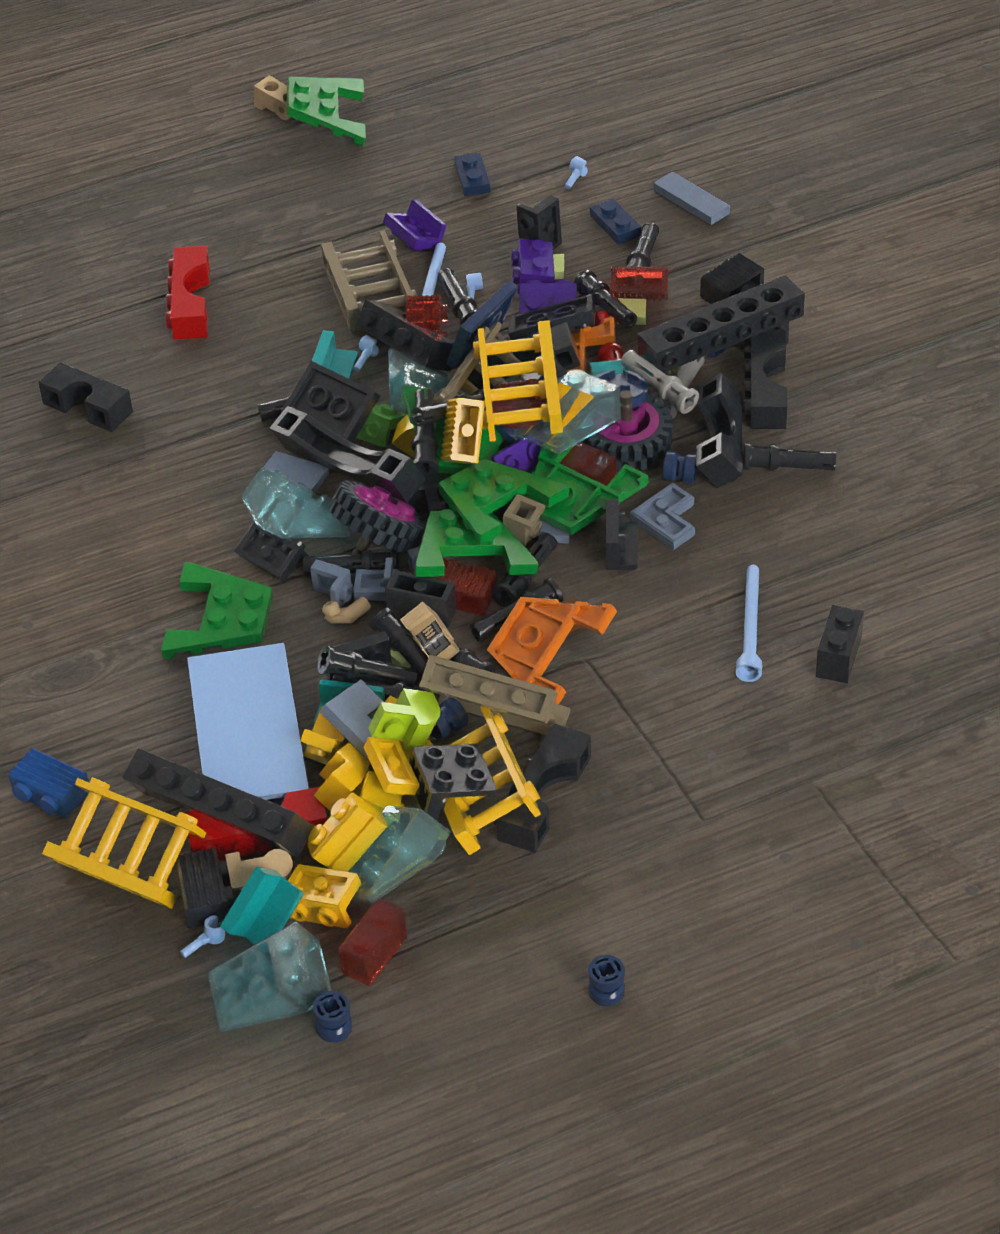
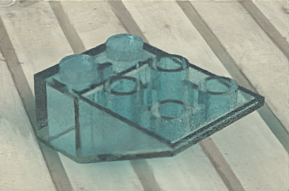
M390 348L388 351L390 408L400 413L408 414L406 403L402 399L403 386L429 388L433 390L435 396L442 388H446L452 379V376L447 371L424 367L395 349Z
M261 467L241 495L257 526L280 538L349 537L351 535L348 527L342 525L340 520L335 519L332 516L333 514L329 512L328 507L332 501L330 497L324 494L321 497L314 494L307 485L298 482L296 485L278 470L271 472Z
M297 922L292 923L207 972L219 1030L222 1032L304 1014L313 1009L314 1001L319 995L332 991L319 940Z

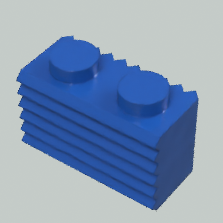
M31 748L30 752L26 753V756L22 757V760L18 761L17 766H14L13 770L9 772L12 792L19 800L23 802L29 800L31 803L39 805L46 813L50 815L56 813L64 819L88 794L75 785L77 778L89 782L86 772L34 748Z

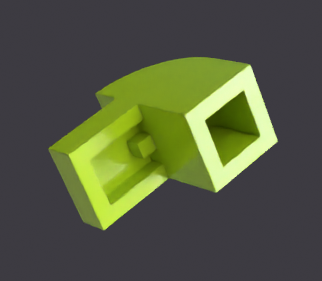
M403 688L396 704L380 703L368 729L372 737L402 740L407 750H412L413 747H422L426 744L440 717V707L433 692Z

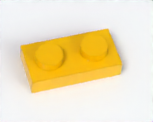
M368 737L363 748L384 793L415 795L420 784L399 740Z

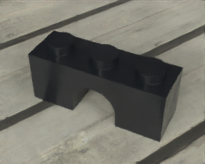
M61 362L38 382L44 405L67 413L75 405L85 403L88 422L110 432H113L133 413L128 389Z

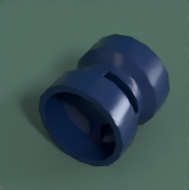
M667 451L663 469V480L675 481L676 479H681L684 483L694 484L698 469L696 467V454L688 453L686 456H682L677 452Z
M449 697L441 703L440 717L430 734L438 742L449 737L450 731L460 730L469 723L467 713L457 699Z
M602 955L593 959L588 968L590 998L599 1005H615L621 1001L625 993L624 965L620 959L611 955Z
M328 991L319 995L313 1004L318 1036L327 1042L335 1043L344 1040L352 1030L348 998L337 991Z

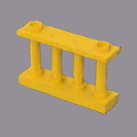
M550 320L539 321V334H534L533 338L486 343L484 328L478 329L479 341L473 342L475 360L481 359L486 406L482 430L488 429L490 441H496L494 425L543 420V423L550 422L551 434L563 433ZM535 350V353L541 352L542 356L536 357V361L488 366L487 355ZM538 373V376L544 375V380H540L539 384L499 389L490 388L489 378ZM536 396H540L541 399L547 398V404H541L542 407L493 413L492 402Z
M482 706L480 708L487 723L450 745L479 744L493 736L497 746L482 754L488 767L503 758L507 769L492 777L497 788L496 790L514 781L518 791L474 817L471 815L467 816L466 811L470 810L469 806L485 796L446 798L443 810L455 838L468 855L481 849L476 835L480 833L479 829L524 803L534 817L541 815L535 802L540 799V796L530 780L526 782L504 734L509 730L500 713L493 715L489 708ZM428 739L427 742H426V744H425L424 746H434V745H433V744L431 743V741Z
M92 777L90 782L77 778L75 785L88 793L67 840H62L60 846L48 841L42 854L64 866L172 909L178 896L167 890L169 884L166 882L188 833L204 839L206 832L196 825L198 820L182 812H179L177 817L109 791L110 785ZM104 799L117 804L95 853L91 852L89 858L79 854L81 851L79 845L100 800ZM132 810L146 816L125 864H120L119 868L115 869L108 866L110 863L108 857L129 811ZM160 821L175 827V830L154 876H150L148 881L138 878L140 872L137 869Z

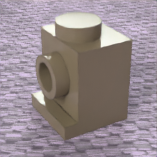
M517 494L504 513L503 524L524 547L538 535L542 526V521L539 520V517L545 510V505Z

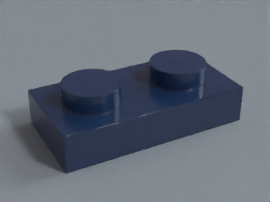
M467 153L461 156H454L455 168L464 196L490 193V182L481 154Z
M614 199L590 207L592 219L617 244L640 236L641 226Z

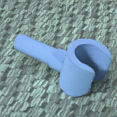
M578 156L571 160L569 169L572 171V175L565 184L566 189L569 190L579 176L584 177L587 175L586 160Z
M481 273L466 275L468 296L473 299L475 290L483 289Z
M369 335L363 336L359 342V349L363 352L353 367L356 372L360 371L370 356L375 357L379 353V348L376 346L377 340Z
M217 916L208 917L204 922V933L180 951L184 958L206 943L219 944L224 940L225 930L221 927L217 928Z

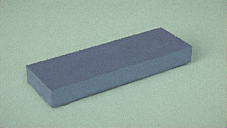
M673 171L653 183V191L710 225L730 214V205Z

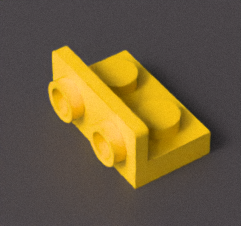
M298 864L288 881L303 892V896L290 918L299 922L307 921L323 924L328 927L348 928L351 920L346 908L362 884L358 874Z

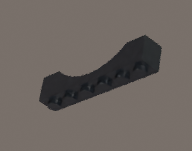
M287 406L270 427V430L286 450L370 487L380 486L389 491L391 496L408 503L426 480L410 457L391 449L374 451L358 446L330 431L308 414Z
M139 748L122 777L146 795L207 815L275 849H282L297 858L301 854L309 834L314 828L294 811Z

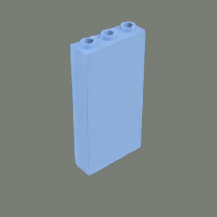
M284 643L188 657L202 774L279 806L282 805L286 793L309 789Z

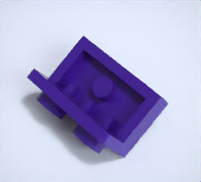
M411 200L407 213H386L382 222L391 229L393 235L400 237L407 243V247L414 251L435 249L436 244L441 243L446 229V224L418 200Z
M519 239L517 250H512L511 266H515L512 273V283L517 284V294H520V283H526L530 280L554 283L555 272L552 242Z
M530 280L526 283H520L519 314L577 298L576 283H571L568 280H557L554 283Z
M535 430L492 455L491 460L522 471L535 467L539 462L538 456L541 448L544 449L545 446L541 431Z

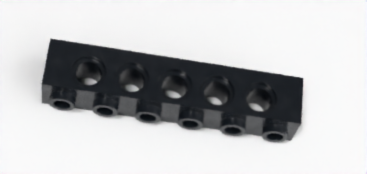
M786 275L638 333V355L663 373L804 316L805 293Z

